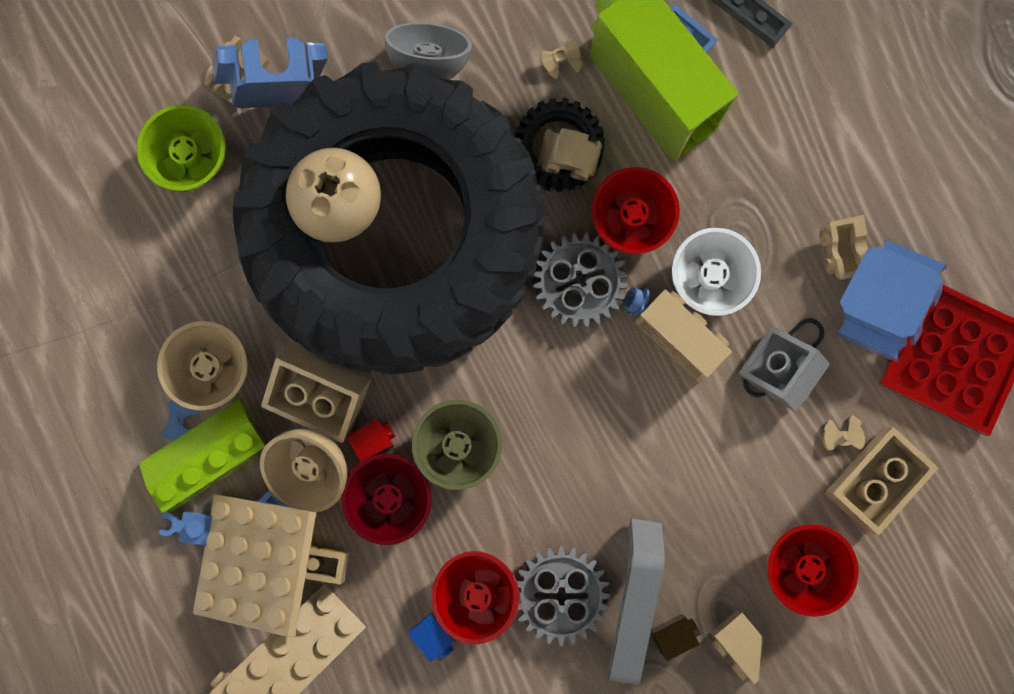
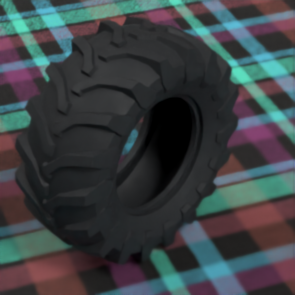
M376 62L361 63L338 80L333 81L326 75L313 79L292 106L281 103L271 112L259 142L250 144L241 166L239 191L235 193L233 201V223L238 246V258L248 284L258 302L262 303L269 317L286 335L314 355L321 356L334 364L367 373L376 371L385 374H406L423 371L424 367L442 366L473 350L472 346L480 345L488 340L512 315L511 310L516 308L526 293L536 271V261L542 246L544 219L541 189L537 185L536 172L530 155L521 140L514 137L509 126L510 121L502 112L484 100L479 101L473 97V88L465 82L430 77L427 67L415 63L402 68L384 71L379 69ZM325 148H341L351 151L362 157L368 164L387 159H404L421 163L442 175L457 192L465 210L461 236L445 263L431 275L416 283L397 288H374L358 284L334 270L326 258L322 241L305 234L291 218L286 204V186L292 170L305 156Z

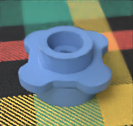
M633 287L627 292L623 307L627 310L629 316L633 314L640 316L649 305V289L641 290Z

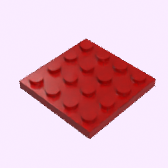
M943 285L942 293L936 306H931L922 324V333L918 341L913 345L910 343V337H907L908 346L899 352L898 362L889 360L878 385L982 435L990 436L1014 384V318Z

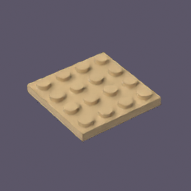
M214 494L210 514L212 516L211 526L206 540L207 546L204 547L193 614L285 637H295L316 512Z

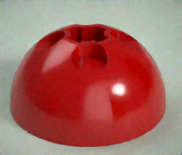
M628 167L613 172L600 183L592 200L591 215L598 235L607 245L622 253L644 254L658 249L673 235L679 221L680 205L674 188L662 175L643 167Z
M808 524L790 529L779 537L769 553L767 560L769 585L776 598L785 607L797 614L810 617L831 614L849 601L857 586L859 566L856 554L849 542L841 534L829 527Z
M469 551L454 556L441 567L433 583L431 602L437 622L449 636L466 644H484L498 638L511 626L519 609L520 592L513 572L503 561L489 553Z

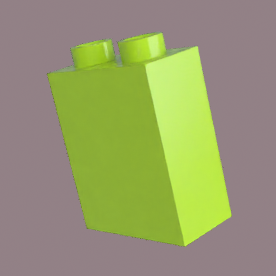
M598 0L595 8L599 14L591 26L594 35L589 57L674 163L719 129L739 93L664 0Z

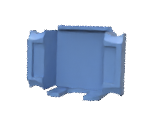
M286 38L289 59L288 68L282 73L273 74L266 71L261 65L258 39H247L241 45L245 79L241 81L236 45L215 46L212 61L214 85L230 84L232 106L237 108L278 107L281 103L292 106L313 79L320 77L328 60L327 48L324 43L305 42L304 44L297 38Z
M885 240L884 248L877 246L876 248L867 249L839 302L844 310L845 321L842 328L836 331L837 335L886 359L898 362L899 352L908 346L907 337H910L911 344H916L922 333V324L929 308L936 306L943 286V280L939 275L946 269L947 265L888 240Z

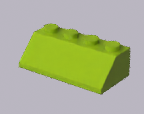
M239 398L139 462L145 486L161 513H172L259 457L268 441L243 401Z

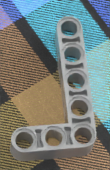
M631 518L627 539L628 571L609 663L608 680L639 685L663 575L665 552L662 523Z

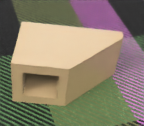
M736 610L710 632L715 639L711 644L722 657L728 655L735 664L731 668L742 681L748 679L753 684H756L759 681L762 636L746 616Z

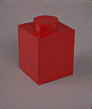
M377 418L348 435L347 439L360 462L395 446L392 439L396 435L387 421L382 424L381 420Z

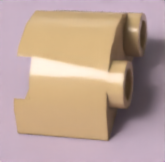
M561 128L559 134L547 129L544 134L537 165L542 166V170L558 174L560 169L568 170L571 172L570 176L577 180L586 181L588 178L594 179L602 144L600 141H588L589 135L578 131Z
M864 215L832 221L826 224V228L820 229V241L822 246H826L828 258H825V269L828 275L835 274L839 280L854 276L868 249L866 244V236L868 234Z

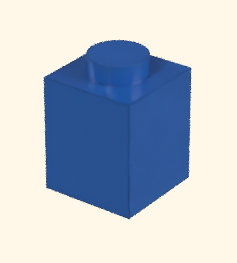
M433 611L407 633L430 662L436 657L441 661L454 650L451 645L455 642V639L441 628Z

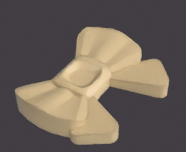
M568 39L563 47H559L552 52L542 51L540 53L542 65L547 70L546 73L555 79L558 78L560 63L567 60L576 73L580 71L583 65V61L579 60L581 56L579 46L573 39Z
M851 415L849 417L848 431H839L833 420H828L823 428V444L825 449L832 451L837 446L850 445L858 450L863 449L865 435L860 427L862 421Z

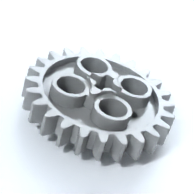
M575 233L572 235L571 242H568L562 236L560 239L561 246L559 247L551 242L550 248L552 253L543 250L542 256L546 261L536 262L537 267L542 270V272H535L533 278L540 280V282L533 285V289L542 291L536 297V301L545 300L546 303L542 307V311L552 309L553 312L550 319L553 320L560 315L562 317V326L568 319L572 320L573 329L576 328L578 321H582L584 328L587 329L591 319L598 326L600 325L601 315L607 320L610 319L609 308L613 311H618L619 306L615 300L624 301L625 296L619 292V290H626L628 288V284L620 282V280L628 276V272L619 271L625 262H616L614 259L619 252L609 253V245L607 244L601 247L599 245V236L593 242H589L588 233H585L582 241H578ZM583 256H591L594 258L596 266L590 269L584 268L580 263V259ZM560 266L566 268L569 272L568 278L564 280L555 278L553 275L555 268ZM599 270H604L605 272L603 275L587 279L584 287H581L580 284H575L564 291H556L558 287L573 283L576 275H579L582 279ZM596 282L605 284L607 293L602 296L594 294L592 284ZM569 293H574L579 296L581 302L576 307H570L565 303L564 297Z
M559 546L558 554H553L551 548L547 547L546 557L536 552L538 561L534 563L527 559L526 563L530 569L528 571L519 569L518 571L524 577L523 581L517 580L518 587L521 588V591H519L521 602L519 603L518 610L524 611L518 620L519 622L529 621L526 627L527 632L534 628L537 629L536 639L546 634L547 644H551L554 637H558L560 646H563L565 637H569L572 644H575V635L580 634L586 640L585 630L589 628L596 632L597 629L593 622L595 620L604 622L599 611L609 610V607L602 603V599L611 597L609 593L602 592V588L608 586L609 582L599 581L598 579L603 575L604 571L602 569L594 571L593 568L597 561L592 560L586 563L587 553L585 552L578 558L575 557L576 551L574 547L570 549L568 554L564 553L563 546ZM543 572H550L554 575V583L549 588H542L538 584V577ZM573 572H580L584 575V583L579 588H572L568 585V577ZM563 587L566 593H587L588 597H566L563 603H559L556 597L535 598L534 594L536 592L558 593L559 588ZM547 602L551 603L555 610L550 618L545 619L540 617L537 611L542 603ZM581 603L584 606V614L580 618L575 619L568 615V608L571 604Z

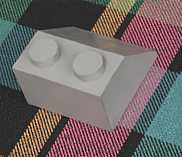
M771 326L738 374L773 400L797 413L830 363L818 349Z

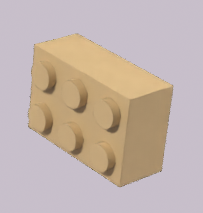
M665 289L638 317L635 324L699 383L707 379L732 353L728 348L730 344L721 334L717 332L713 334L705 327L707 322L697 312L690 313L683 306L685 301L676 292L671 291L669 293Z
M289 343L275 359L261 407L343 443L355 427L371 379Z
M894 427L883 428L824 494L867 534L879 536L939 468Z

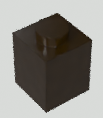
M683 614L651 629V633L666 661L700 645L696 638L700 635L697 625L692 618L687 620Z

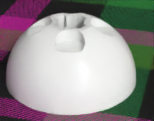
M707 228L692 234L680 245L672 264V280L678 295L690 308L705 315L723 316L742 309L754 297L761 280V265L755 249L743 236L729 229Z

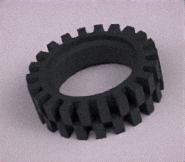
M551 98L549 103L545 104L544 101L538 103L537 108L531 107L527 111V115L521 118L520 125L515 132V138L521 140L530 155L536 172L537 185L544 186V190L550 191V188L556 189V192H563V189L567 188L571 191L577 185L583 186L586 184V181L572 178L570 176L571 172L568 170H559L558 174L542 170V166L537 165L538 160L533 152L532 141L539 128L546 123L552 121L569 122L575 125L581 133L589 135L588 141H600L602 148L596 170L599 168L604 154L605 138H603V127H600L598 124L599 119L596 115L594 117L591 115V110L587 106L585 109L581 108L580 102L568 103V98H562V102H556V98Z

